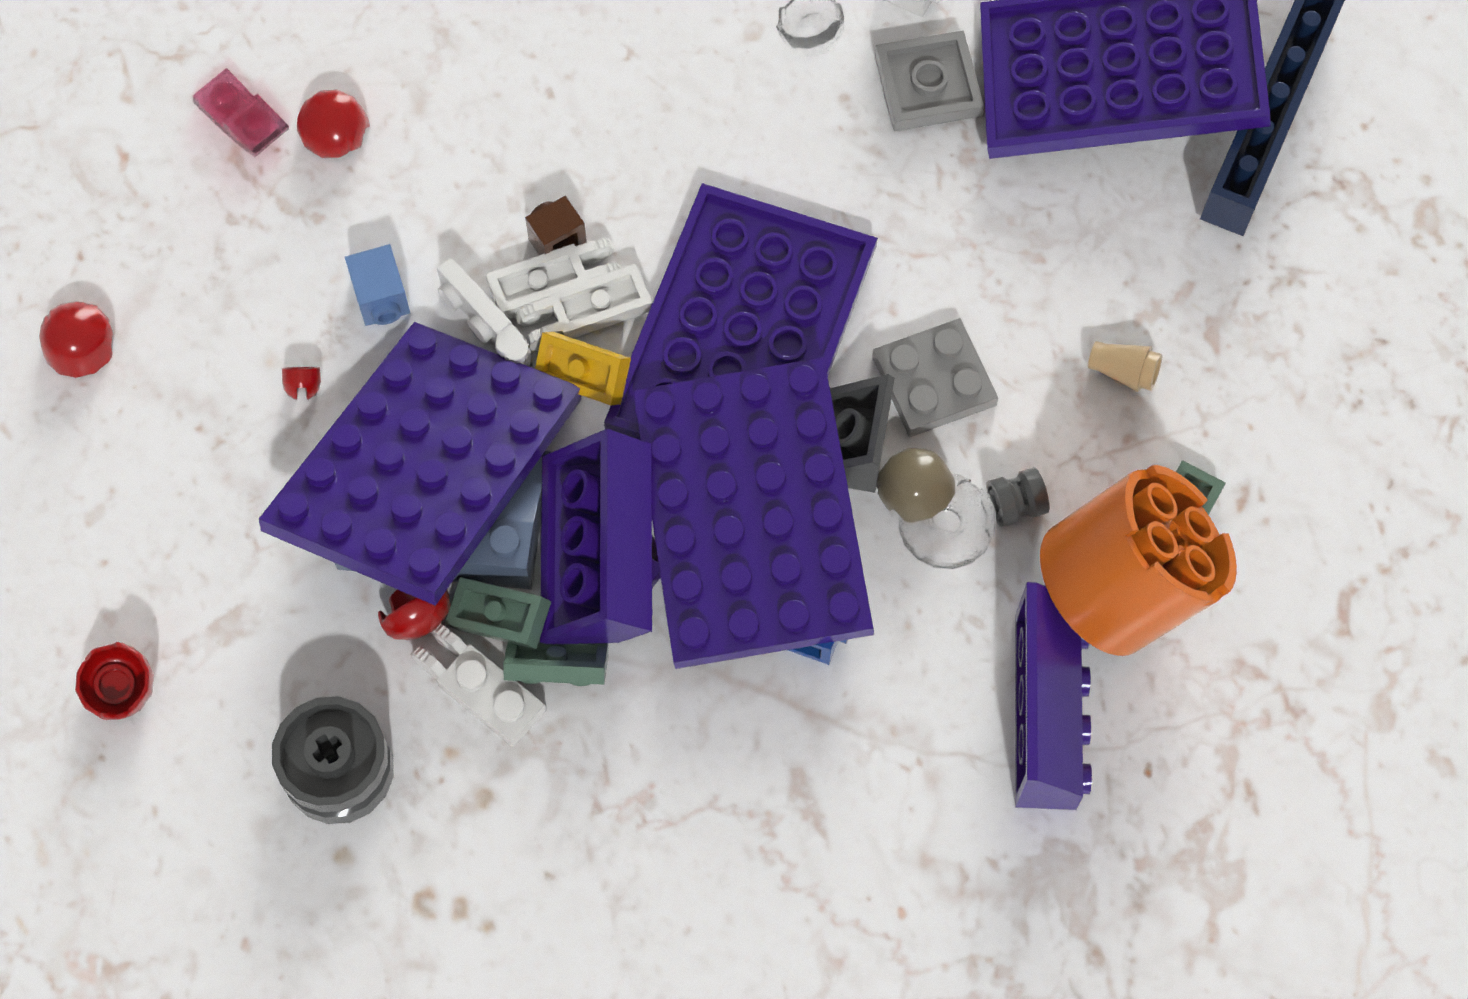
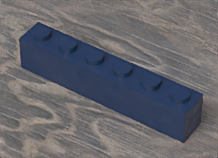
M1345 0L1294 1L1265 66L1271 127L1237 130L1210 191L1200 220L1244 236Z

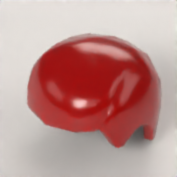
M337 89L321 90L306 100L297 118V132L305 148L321 158H340L349 151L360 148L365 130L370 127L369 119L359 102L353 96Z
M79 301L60 304L50 310L49 314L44 317L39 334L40 344L47 364L58 374L75 378L94 374L106 365L113 355V330L109 324V318L97 305Z
M396 590L389 597L392 612L385 615L382 611H379L378 618L387 636L399 640L419 639L435 631L444 620L451 606L450 596L446 590L435 606L400 590Z
M116 642L95 648L87 654L85 661L81 663L76 672L75 692L83 707L104 720L124 719L141 711L151 697L154 674L144 655L132 646Z

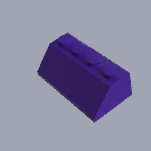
M605 429L542 456L540 596L551 601V605L540 636L541 643H620L652 632L651 443Z
M1026 582L1015 615V808L1077 810L1083 794H1090L1092 786L1091 764L1083 763V745H1089L1091 739L1090 715L1082 714V697L1089 696L1091 683L1090 667L1082 666V649H1088L1089 643L1081 638L1064 620L1054 605L1046 586L1037 582Z

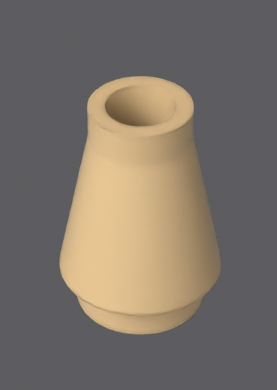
M1096 341L1090 353L1088 368L1099 371L1137 392L1141 388L1152 391L1161 368L1162 354L1153 352L1152 346L1105 344Z

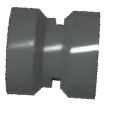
M1035 467L1019 471L1017 477L1008 480L1004 477H999L987 481L988 501L994 518L1000 527L1017 523L1020 516L1028 514L1031 517H1037L1049 513L1050 503L1047 489L1041 474Z

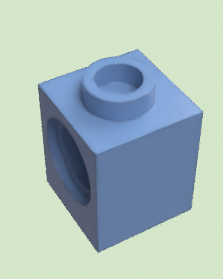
M390 244L345 256L365 326L390 324L397 321L401 316L411 314Z

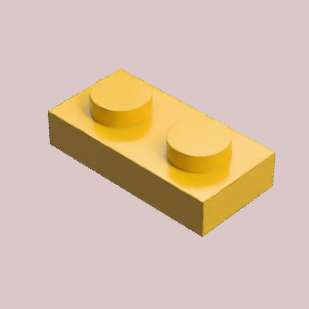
M542 332L535 369L574 384L580 388L579 395L612 406L620 405L622 402L631 358L556 332Z

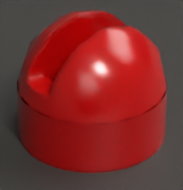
M320 367L282 368V385L289 397L297 400V388H305L307 400L317 394L321 383Z

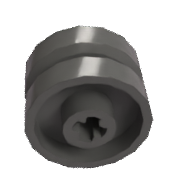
M339 696L320 697L296 707L280 723L272 742V766L280 785L287 793L289 799L308 818L326 824L351 823L370 814L386 797L394 777L393 755L375 716L360 703ZM338 758L335 762L329 764L332 759Z

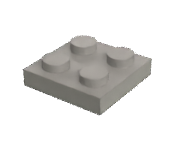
M964 30L876 45L875 58L894 131L983 116L984 103Z
M961 318L873 349L872 358L880 375L889 374L895 378L891 399L909 438L997 406L998 396Z

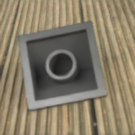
M889 374L830 388L846 480L850 489L873 493L876 491L895 379Z

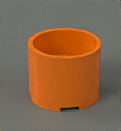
M1152 465L1147 469L1136 470L1054 525L1045 534L1040 548V565L1047 591L1057 610L1069 626L1095 648L1117 656L1134 654L1231 592L1237 575L1236 556L1229 533L1219 534L1213 521L1202 507L1208 499L1195 485L1179 473L1160 465Z

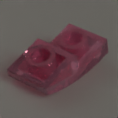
M227 68L192 96L193 103L218 128L253 157H256L289 130V125L258 93L253 96Z

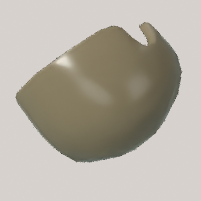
M907 448L892 456L878 474L877 494L889 511L893 509L906 522L914 523L932 518L944 510L955 495V479L951 471L939 455L928 449Z

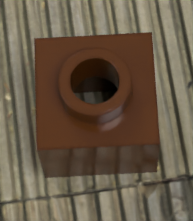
M566 195L554 202L547 201L538 205L530 215L525 217L528 240L539 255L547 254L550 251L571 244L578 246L587 243L585 223Z

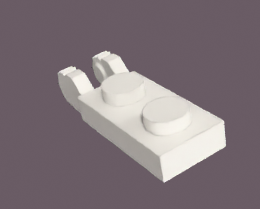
M601 238L578 246L571 244L550 251L547 254L486 273V279L496 306L508 319L515 317L517 309L526 306V304L529 305L537 300L590 283L589 279L618 270L622 266L617 262H611L585 271L583 264L591 265L600 260L603 261V259L611 256L614 250L611 241L607 238Z
M452 257L439 265L437 272L441 284L438 288L440 296L453 311L461 308L470 318L467 323L475 336L484 344L490 340L495 345L497 353L501 357H505V361H511L516 364L521 363L529 367L533 366L532 356H530V344L527 343V339L524 340V336L461 266Z
M635 263L589 279L590 283L537 300L517 309L518 311L514 316L517 323L522 327L545 322L553 314L557 321L527 334L526 339L527 343L530 344V350L538 352L542 332H556L574 339L648 313L653 302L637 264Z
M440 623L437 629L431 633L441 646L457 656L455 661L446 669L431 652L420 646L410 655L418 665L436 679L438 686L509 745L514 747L546 712L545 704L517 681L504 680V672L501 668L471 644L467 646L455 633Z

